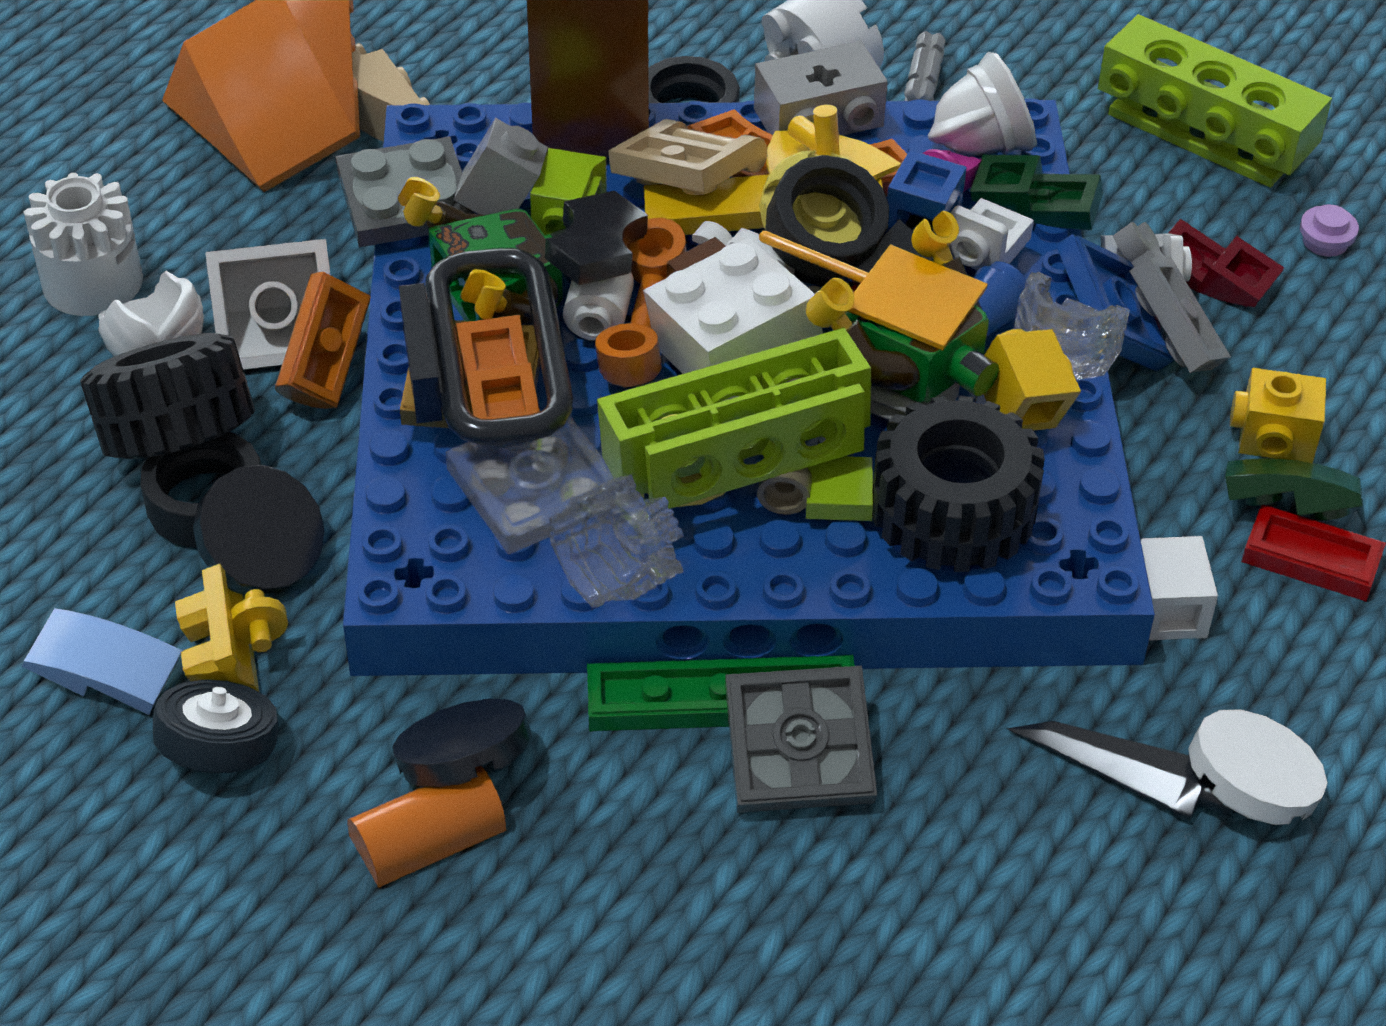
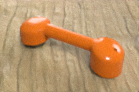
M661 217L648 219L647 234L644 235V238L626 246L633 253L631 273L634 280L640 283L630 323L611 326L600 332L595 340L600 374L613 385L621 387L641 386L653 381L662 369L658 335L651 328L643 290L666 279L667 262L687 252L685 233L680 225L670 219Z

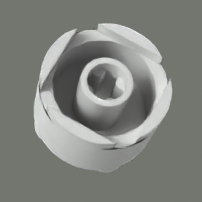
M787 0L762 17L765 40L770 53L765 57L764 62L862 41L880 68L884 59V47L877 25L875 24L868 29L860 14L867 9L862 0Z

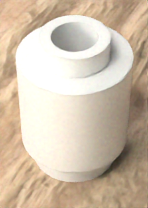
M632 273L580 286L571 280L563 309V319L567 327L577 336L595 341L596 337L603 330L611 326L624 324L634 287Z

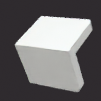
M1203 537L1141 539L1155 613L1149 640L1207 638L1218 594Z

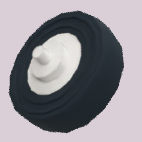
M198 680L181 683L166 690L158 699L154 708V745L164 757L182 767L210 773H232L248 770L265 762L274 750L277 742L278 720L276 707L265 695L241 684L220 680Z

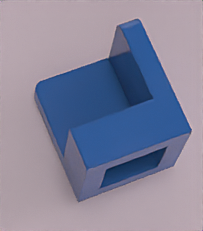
M909 150L888 186L889 222L884 235L898 220L906 224L910 215L933 221L941 211L950 213L955 206H962L967 167Z

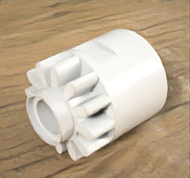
M70 173L68 177L58 181H46V195L41 193L30 194L31 208L24 211V216L43 294L50 305L67 314L94 316L107 310L114 300L121 301L122 304L131 301L141 288L143 273L127 197L122 196L120 184L112 182L104 186L101 174L97 173L89 178L78 176L77 173Z

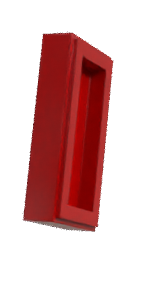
M1261 505L1245 546L1241 562L1367 602L1386 542L1270 506Z

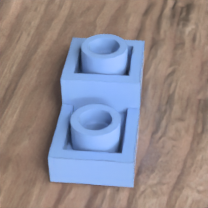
M54 608L26 656L22 667L82 696L91 687L149 715L173 672L182 650L147 634L108 620Z

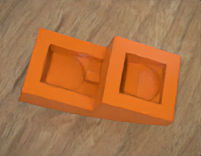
M520 315L456 323L458 345L471 414L481 419H497L538 413L539 407L531 362L528 363Z

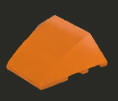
M255 0L183 42L162 101L176 115L178 114L196 133L219 150L263 192H266L360 137L358 84L353 76L352 53L356 51L355 38L351 34L350 13L354 12L353 0Z

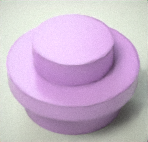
M1330 204L1316 206L1307 210L1303 214L1300 223V232L1303 236L1304 245L1313 253L1327 257L1338 256L1344 253L1355 242L1359 231L1358 222L1353 215L1342 207Z

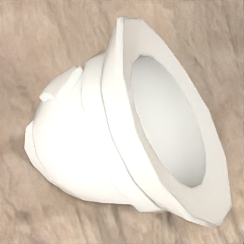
M986 53L978 65L967 69V75L944 93L937 104L934 124L928 134L930 142L942 144L957 154L970 157L999 152L1007 155L1015 150L1031 151L1037 145L1035 127L1024 97L1010 69L998 54Z

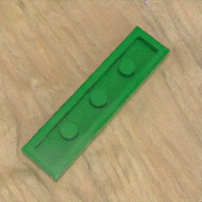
M853 655L587 664L589 731L729 727L725 691V677L727 674L855 666Z

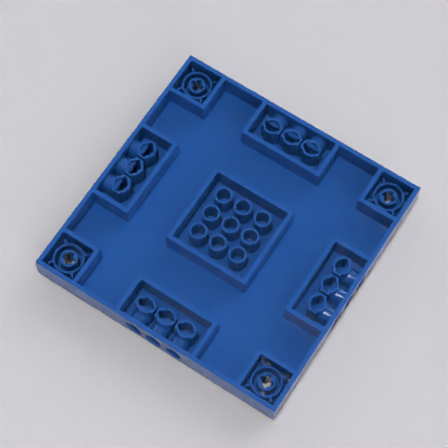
M922 99L886 101L884 126L842 135L867 144L893 138L906 153L909 150L924 153L929 149L950 150L955 153L948 147L930 142L928 139V134L934 124L936 107L939 101ZM1024 99L1035 127L1037 145L1031 151L1015 150L1007 155H1040L1043 174H1070L1056 100ZM700 101L649 103V128L665 119L680 121L688 126L735 109L750 123L767 132L754 110V101L731 103H703ZM411 103L406 105H387L383 148L415 143L424 139L450 137L461 171L463 172L495 118L510 126H520L533 134L531 103L485 105L475 103L461 105H421ZM999 152V153H994V154H989V155H1004V154H1003L1002 152ZM973 156V157L982 160V157H983V156ZM606 157L607 192L616 191L645 212L644 184L638 183L636 178L611 173L609 157ZM972 187L963 192L962 207L969 210L976 204L971 198L970 191ZM532 189L519 207V209L525 210L530 217V193ZM1033 223L1031 239L1010 262V265L1018 269L1027 279L1030 286V295L1026 299L1027 305L1022 313L986 338L984 355L997 334H1002L1012 329H1022L1025 332L1053 329L1063 353L1071 362L1073 374L1081 393L1056 428L1034 431L1038 437L1037 448L1043 449L1045 461L1036 521L1033 524L1032 535L1026 544L1019 543L1018 553L1009 560L998 556L996 566L983 570L978 564L970 565L969 572H954V566L941 565L940 570L926 567V560L921 558L910 561L900 555L901 545L889 546L882 538L883 528L876 527L873 518L872 521L806 519V508L798 513L787 515L769 511L758 500L757 490L759 482L727 491L724 495L701 505L674 507L657 513H653L649 505V494L647 493L644 494V498L635 496L624 499L602 457L597 399L640 386L621 387L605 380L599 371L595 341L581 338L567 327L563 319V309L571 279L564 273H562L563 299L556 307L573 393L572 415L564 427L549 437L535 441L494 446L476 445L462 440L449 428L401 425L400 406L409 367L403 332L399 286L424 283L425 285L426 276L432 269L429 235L375 245L343 619L350 676L587 673V664L839 655H853L854 665L862 666V669L1143 665L1155 613L1104 349L1098 347L1056 247V244L1071 234L1082 237L1081 230ZM765 228L750 229V231H753L758 234H760L762 231H766ZM728 231L732 237L738 233V231ZM685 235L687 251L700 245L692 241V235ZM963 264L967 275L974 278L978 270ZM634 280V287L624 324L630 323L640 286V283ZM802 282V283H803L805 286H807V287H809V286H818V287H820V288L823 287V286L816 285V284H811V283H807V282ZM452 303L454 320L464 321ZM830 326L828 328H822L823 333H827L833 331V329ZM660 352L662 362L660 373L653 381L643 385L678 376L682 373ZM541 364L536 388L539 412L545 409L547 405ZM961 386L959 387L958 397L954 400L958 401L959 396L973 397V402L983 405L986 403L984 395L975 396ZM871 414L870 426L864 428V450L847 456L872 457L874 479L877 441L881 431H887V422L889 420ZM816 437L806 440L805 443L807 446H813L824 442L826 439L824 437ZM763 455L744 459V463L755 464L763 460L764 457Z

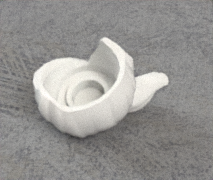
M168 271L161 274L159 283L155 286L154 293L150 296L123 304L121 301L114 300L107 310L98 315L99 333L107 350L113 356L153 343L201 334L204 320L201 298L193 284L188 279L178 278Z

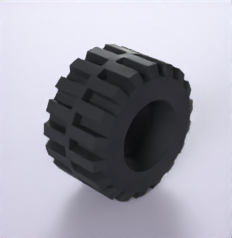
M203 333L146 345L99 363L80 380L102 453L105 456L114 458H146L193 447L231 432L243 424L255 412L235 340L228 335Z
M945 396L931 398L929 405L916 402L906 407L905 415L895 414L887 422V431H881L875 458L872 518L876 527L883 528L882 538L889 546L901 545L900 555L910 561L921 558L926 560V567L940 570L941 565L954 566V572H969L970 565L976 564L984 570L996 566L998 556L1009 560L1018 553L1019 543H1027L1032 535L1033 524L1036 521L1045 458L1043 449L1037 448L1038 437L1032 429H1022L1023 419L1013 412L1008 414L1000 412V405L987 401L984 405L973 402V397L959 396L958 401H948Z

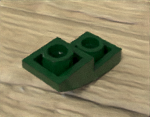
M1245 459L1227 462L1225 479L1229 501L1245 499V504L1265 505L1283 499V493L1294 491L1297 515L1312 514L1315 520L1342 518L1351 514V508L1363 506L1360 478L1338 469L1315 463L1286 459Z

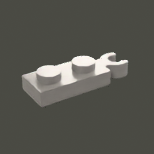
M1131 222L1115 233L1113 238L1118 248L1134 266L1130 273L1138 284L1135 288L1136 296L1142 307L1151 316H1157L1168 337H1166L1165 343L1174 360L1182 367H1187L1189 372L1192 373L1212 370L1231 358L1171 257H1164L1159 249L1158 240L1150 226L1146 222L1139 226Z

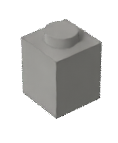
M495 118L464 168L453 200L483 215L519 209L540 176L548 147L538 142L536 137L528 130L520 126H510Z

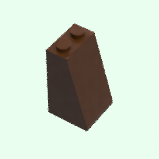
M526 0L533 135L538 142L548 148L609 157V150L649 128L648 0Z

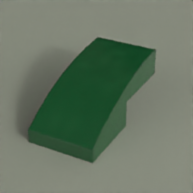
M983 155L970 193L972 201L976 203L981 198L1028 217L1034 220L1033 223L1067 229L1092 230L1102 199L1103 188L1101 174H1043L1040 155Z

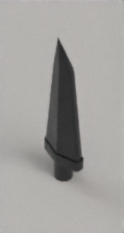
M1056 721L1006 728L1028 741L1174 813L1173 816L1191 822L1198 805L1230 817L1234 813V810L1225 806L1212 794L1216 785L1208 779L1205 773L1201 779L1198 778L1191 766L1189 755Z

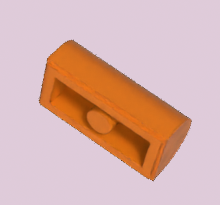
M325 272L310 275L275 385L276 392L289 400L306 406L322 409L337 408L368 310L370 295Z
M482 766L475 767L478 777L471 779L469 782L438 788L421 787L347 820L349 837L378 888L506 831L505 815L500 798L489 775Z

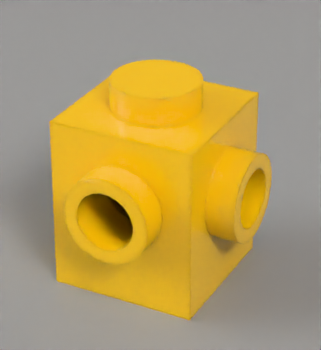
M1012 329L1002 334H997L985 353L986 357L999 365L998 376L994 384L983 394L986 402L990 401L1000 405V412L1004 414L1013 412L1023 419L1022 429H1032L1035 431L1056 428L1081 393L1073 374L1071 362L1063 353L1053 329L1027 332L1022 329Z
M1252 368L1246 392L1235 391L1231 407L1230 427L1240 428L1238 453L1313 463L1325 422L1326 378Z

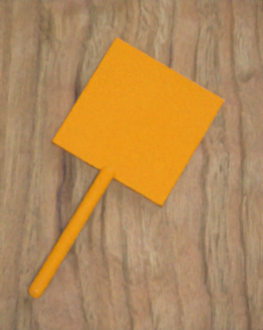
M762 231L759 234V240L764 244L859 282L860 285L853 293L854 304L849 312L942 351L988 286L987 283L891 244L868 273L771 232Z

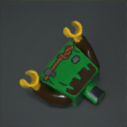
M410 177L398 196V202L405 206L403 213L409 224L420 227L425 222L427 223L431 267L445 257L461 252L492 248H518L530 252L544 263L550 276L555 306L557 307L563 299L562 272L544 258L546 238L556 236L567 230V228L544 235L525 210L518 208L489 215L466 214L443 201L438 202L440 193L427 180L419 177ZM476 269L472 270L468 277L457 279L450 285L451 301L464 321L520 315L521 325H533L525 280L520 275L514 273L492 274Z
M941 211L933 219L932 226L936 235L931 230L927 219H923L913 231L911 238L913 248L922 256L933 257L935 263L967 275L960 256L953 258L948 247L957 238L959 233V226L954 216L947 211ZM840 278L830 279L807 303L806 315L814 325L821 328L831 326L833 331L841 328L846 329L871 367V386L891 389L916 402L925 403L930 402L931 398L937 397L955 383L975 396H982L992 387L998 376L999 365L984 355L989 320L979 301L943 351L849 312L854 304L853 290Z

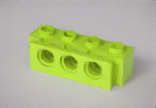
M1139 14L1105 45L1098 83V90L1117 98L1110 105L1108 115L1269 188L1284 173L1291 175L1321 142L1332 98ZM1163 58L1172 60L1177 64V66H1170L1157 59ZM1204 80L1220 81L1226 87L1220 88ZM1253 101L1267 102L1273 105L1275 109L1270 110ZM1143 105L1155 110L1157 117L1148 116L1143 113ZM1190 126L1204 132V139L1190 134ZM1238 148L1253 154V160L1240 157L1237 154Z
M841 328L598 398L597 406L602 457L624 499L648 493L649 505L653 513H657L774 478L781 474L794 472L863 451L864 428L870 426L871 367L846 329ZM800 378V379H797V380H793V381L787 382V381H789V380H791V379ZM677 414V415H674V416H670V417L664 418V417H666V416H668V415ZM816 437H824L826 439L824 442L813 446H807L804 442ZM756 455H763L764 457L763 460L755 464H745L743 459ZM696 473H700L702 476L700 479L690 483H683L680 479Z

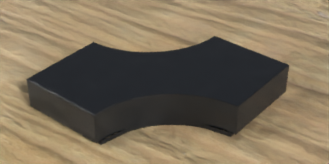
M616 191L564 201L562 221L567 230L556 236L546 238L544 258L579 286L629 274L631 272L633 253L626 246L643 239L644 235L647 234L648 215Z

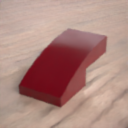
M1179 219L1168 232L1169 234L1182 236L1183 246L1190 248L1192 271L1190 280L1186 281L1189 288L1221 301L1255 307L1284 270L1283 266L1238 236L1225 249L1182 219Z

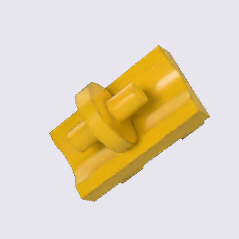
M221 564L202 570L204 590L175 601L177 620L188 640L194 642L208 636L211 639L181 652L185 676L190 682L198 680L229 681L248 686L259 692L254 651L265 652L269 650L272 646V641L279 638L286 631L288 618L285 606L279 600L265 597L264 592L259 589L248 591L244 598L242 594L227 588L226 574Z

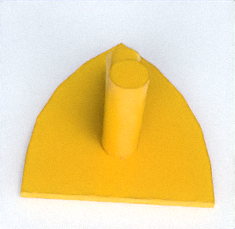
M827 104L814 108V123L801 115L794 117L788 125V131H775L767 147L766 166L768 174L774 170L781 160L801 151H816L814 155L828 156L834 153L846 157L866 169L876 180L898 171L901 166L900 162L885 152L863 141L839 135L837 108Z

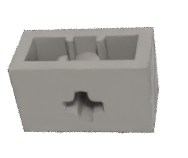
M862 41L755 63L754 110L767 132L773 135L775 131H788L790 121L799 115L814 123V108L826 104L833 105L837 108L839 135H847L884 126L888 81Z

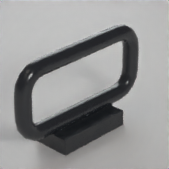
M518 248L466 251L449 255L437 262L427 274L425 285L424 283L399 286L403 332L417 424L443 421V411L449 429L459 438L476 445L494 446L535 441L549 437L565 426L573 411V393L550 276L542 261L530 252ZM472 270H484L492 274L514 273L520 275L525 280L547 395V405L545 409L538 413L497 419H481L475 417L469 411L450 285L457 279L468 277Z

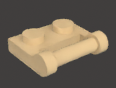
M665 119L608 152L611 173L636 178L638 183L644 185L661 183L682 188V191L689 195H703L713 192L718 184L741 170L753 173L760 171L766 162L767 145L764 139L760 137L742 135L735 139L690 130L683 122Z

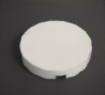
M1241 709L1219 710L1205 717L1188 748L1191 766L1198 778L1201 779L1205 773L1208 779L1216 785L1212 794L1225 806L1249 819L1272 825L1290 824L1296 816H1301L1302 820L1312 815L1321 801L1327 786L1323 764L1311 747L1289 728L1256 713Z

